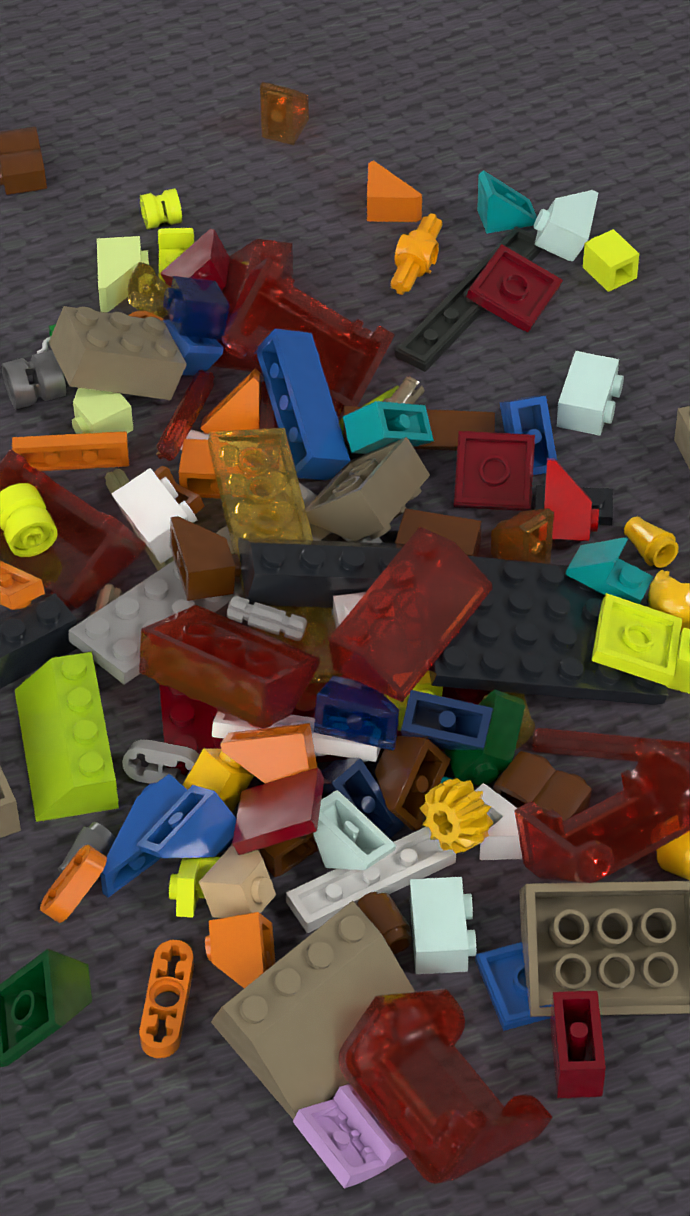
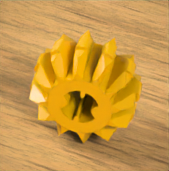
M455 778L444 781L430 789L429 793L425 795V804L420 807L421 812L427 817L422 825L429 827L432 832L430 840L438 839L443 851L451 849L456 854L466 852L482 843L489 836V827L494 824L493 820L487 815L492 806L484 804L482 800L483 791H474L471 780L463 782Z

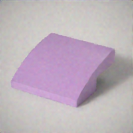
M374 1077L339 1087L332 1100L299 1109L293 1120V1123L344 1189L380 1174L422 1148L425 1143Z

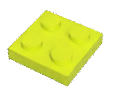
M606 593L601 603L591 661L669 687L675 674L682 618Z

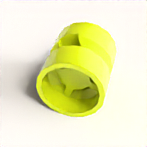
M18 483L0 492V528L4 531L3 535L12 553L19 557H32L48 550L57 538V528L46 510V505L37 488L29 483Z

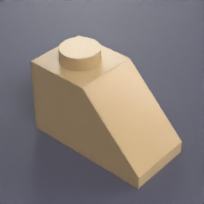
M233 844L199 881L211 915L217 918L254 912L261 913L276 895L259 850L238 855Z

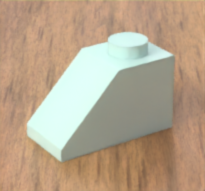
M590 190L555 198L549 209H542L536 218L534 229L538 231L534 245L568 261H574L584 247V243L589 239L598 192Z

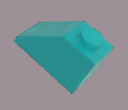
M375 401L343 416L346 437L351 453L367 454L405 437L408 438L413 447L434 441L425 405Z

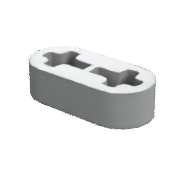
M138 740L129 747L123 757L122 764L126 774L139 782L157 783L170 774L180 784H183L188 774L183 775L180 769L166 768V766L176 767L179 761L185 762V768L191 771L200 754L184 746L152 740ZM139 754L145 755V761L149 763L147 767L141 766V760L137 758Z

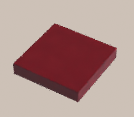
M501 244L468 290L466 298L515 327L529 332L559 290L563 280Z
M458 431L454 507L531 511L535 435Z
M318 767L241 791L232 842L238 855L317 831L324 777Z

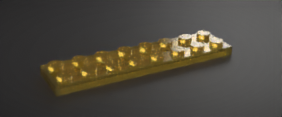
M285 428L209 432L208 446L233 553L238 554L239 560V537L313 540ZM241 570V575H240L239 578H240V583H241L243 595H244V598H245L244 586H243V578H242V570ZM269 606L285 611L288 617L294 614L307 620L305 633L300 641L284 637L285 633L279 632V635L251 626L265 687L338 682L346 670L331 608Z

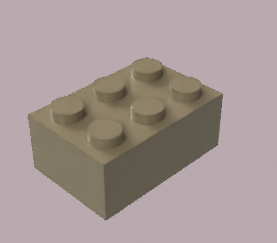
M63 306L49 340V345L71 387L171 400L187 365L164 321L155 317L139 318L128 316L122 312L106 313L95 311L88 307L73 308Z

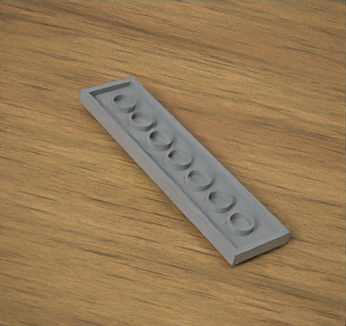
M296 480L216 532V534L227 539L231 554L237 553L239 560V537L335 541L340 537L338 534L304 521L301 514L317 495ZM172 561L69 629V642L83 653L92 652L93 661L125 685L226 616L229 603L234 596L245 598L242 570L240 577H235L234 594L187 601L175 561Z

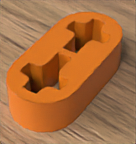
M88 844L83 846L44 896L40 911L58 923L67 919L102 873L107 857Z

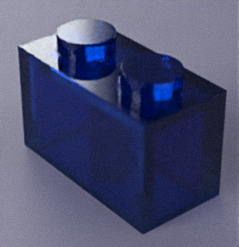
M173 276L171 288L167 287L165 290L163 306L169 313L170 321L174 323L179 335L223 340L229 303L217 282Z

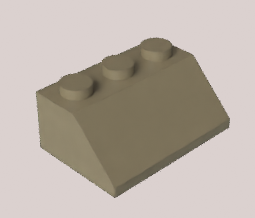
M405 437L351 460L303 511L301 516L308 523L352 541H357L367 536H370L371 539H376L391 529L389 523L404 513L405 504L422 492L420 487L430 474L408 438Z

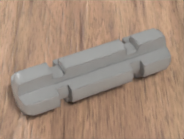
M234 596L231 599L227 610V617L240 623L246 620L249 626L279 635V632L285 633L284 637L295 641L302 639L307 626L305 618L294 614L288 617L285 611L257 602L251 605L249 604L250 600L239 596Z

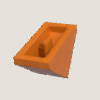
M374 160L368 163L367 221L418 222L421 220L422 194Z
M255 368L203 418L200 429L205 434H259L261 427V373Z

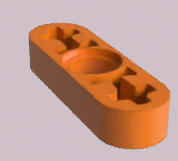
M180 940L163 942L154 953L139 1030L143 1051L154 1058L171 1056L178 1050L181 1042L194 971V958L191 947ZM172 956H180V961L176 964L175 978L168 976V962L171 961ZM163 992H173L179 996L178 1002L170 1007L158 1005L155 999ZM159 1019L166 1020L167 1036L163 1037L162 1042H154L153 1036H156L158 1033Z

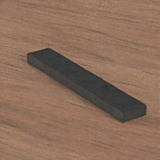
M515 226L395 349V357L426 372L485 310L482 306L466 298V295L500 245L503 244L526 259L533 261L543 250L534 245L536 235Z

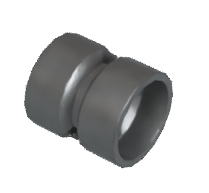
M52 350L32 355L30 362L20 358L2 363L4 383L14 409L34 405L38 397L48 401L66 396L64 375ZM32 375L34 384L29 385L27 378Z

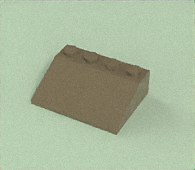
M690 881L525 884L519 890L521 938L530 1017H551V1007L540 1006L552 1004L553 992L598 991L600 1016L690 1014Z
M352 900L223 1005L211 1023L294 1120L299 1109L328 1101L337 1093L339 1087L347 1085L421 1022L428 1013L383 935Z

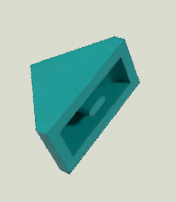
M484 170L479 174L477 211L487 234L511 230L515 226L519 228L534 226L537 216L530 199Z

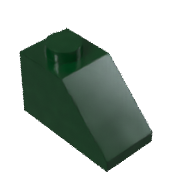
M495 689L478 704L493 708L484 750L444 749L446 755L451 759L449 763L455 777L464 782L471 780L472 784L477 786L483 783L488 786L494 782L513 761L526 706L523 699Z

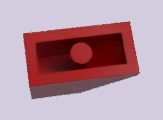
M547 458L542 538L589 541L590 532H598L599 509H592L591 498L555 458Z

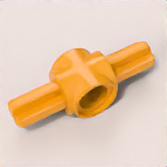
M430 213L428 216L423 217L417 230L411 231L408 235L402 234L398 241L395 252L397 270L390 284L391 288L395 289L399 295L409 292L417 277L432 272L429 268L431 264L435 265L437 261L439 244L436 238L442 228V220L438 219L436 214Z

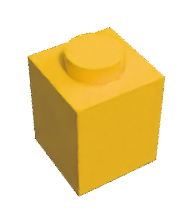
M203 749L182 785L187 790L192 785L215 791L232 812L240 801L241 791L247 789L254 775L222 752V749Z

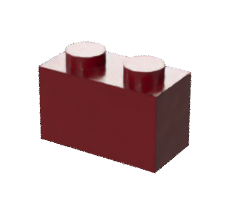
M598 991L553 992L550 1024L557 1098L602 1097L606 1066Z

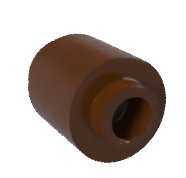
M370 892L359 899L356 905L380 931L392 953L395 955L407 949L412 942V937L409 934L411 927L388 893L378 894V892Z

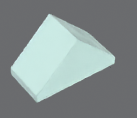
M338 790L321 800L318 828L313 835L325 868L366 870L395 851L397 845Z

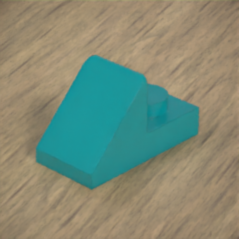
M628 538L580 545L565 575L604 595L607 593L640 604L654 576L619 559Z

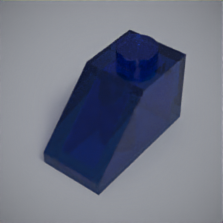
M333 676L317 694L314 732L393 751L396 746L399 709L373 684Z

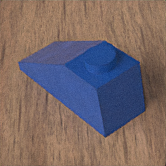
M168 774L157 783L149 784L136 798L107 855L106 865L100 874L102 893L107 898L161 859L160 857L140 851L136 845L187 791L172 775Z

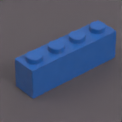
M274 329L256 348V353L292 476L294 478L317 480L332 479L350 462V458L313 335L308 332Z

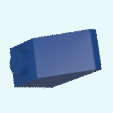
M546 395L499 402L504 432L535 435L533 475L546 473L547 458H555L557 460Z
M192 785L136 846L140 851L160 858L215 857L231 845L236 817L215 791Z

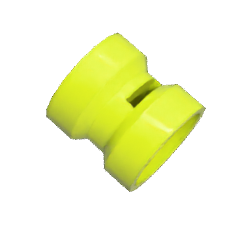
M175 188L163 191L162 195L155 196L152 193L140 195V207L147 230L158 228L161 223L165 222L170 225L182 223L181 205Z

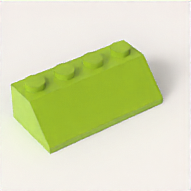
M92 652L51 658L15 689L36 822L118 809L116 778Z

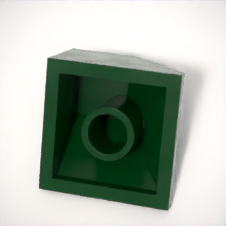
M47 949L0 984V1067L9 1066L64 1026L92 1002L88 964Z

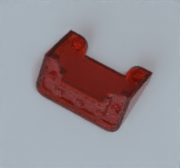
M268 257L252 269L245 282L222 336V341L226 344L225 350L236 358L245 359L246 357L260 366L256 353L258 346L274 329L312 333L326 382L329 386L332 402L339 417L343 413L344 406H358L395 334L380 325L372 332L362 327L364 322L357 319L352 322L294 287L293 283L295 280L288 276L283 280L280 275L284 266Z
M12 449L8 451L0 462V492L18 483H29L35 486L57 528V538L54 544L48 550L32 557L14 555L5 540L4 531L0 528V557L14 567L42 579L43 587L50 591L49 594L56 593L67 608L70 605L75 609L82 606L132 564L146 548L147 545L122 522L110 514L108 516L104 512H99L54 482L44 472L32 467L24 457Z
M651 738L635 747L636 754L640 756L635 769L632 772L626 770L621 773L623 791L563 822L562 816L553 809L544 814L542 808L532 801L515 809L517 830L525 867L540 879L594 883L690 832V763Z
M447 989L375 996L343 1043L339 1052L340 1070L423 1178L434 1184L454 1181L532 1141L543 1132L553 1117L538 1099L532 1095L522 1094L514 1096L504 1107L455 1047L464 1031L465 1017L461 1006Z

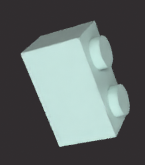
M575 351L558 402L557 427L601 435L604 423H612L616 402L612 401V398L620 397L624 376L618 375L619 359Z
M462 877L410 879V913L415 973L468 972V957L476 956L475 930H467L466 920L473 919L471 893L463 894Z

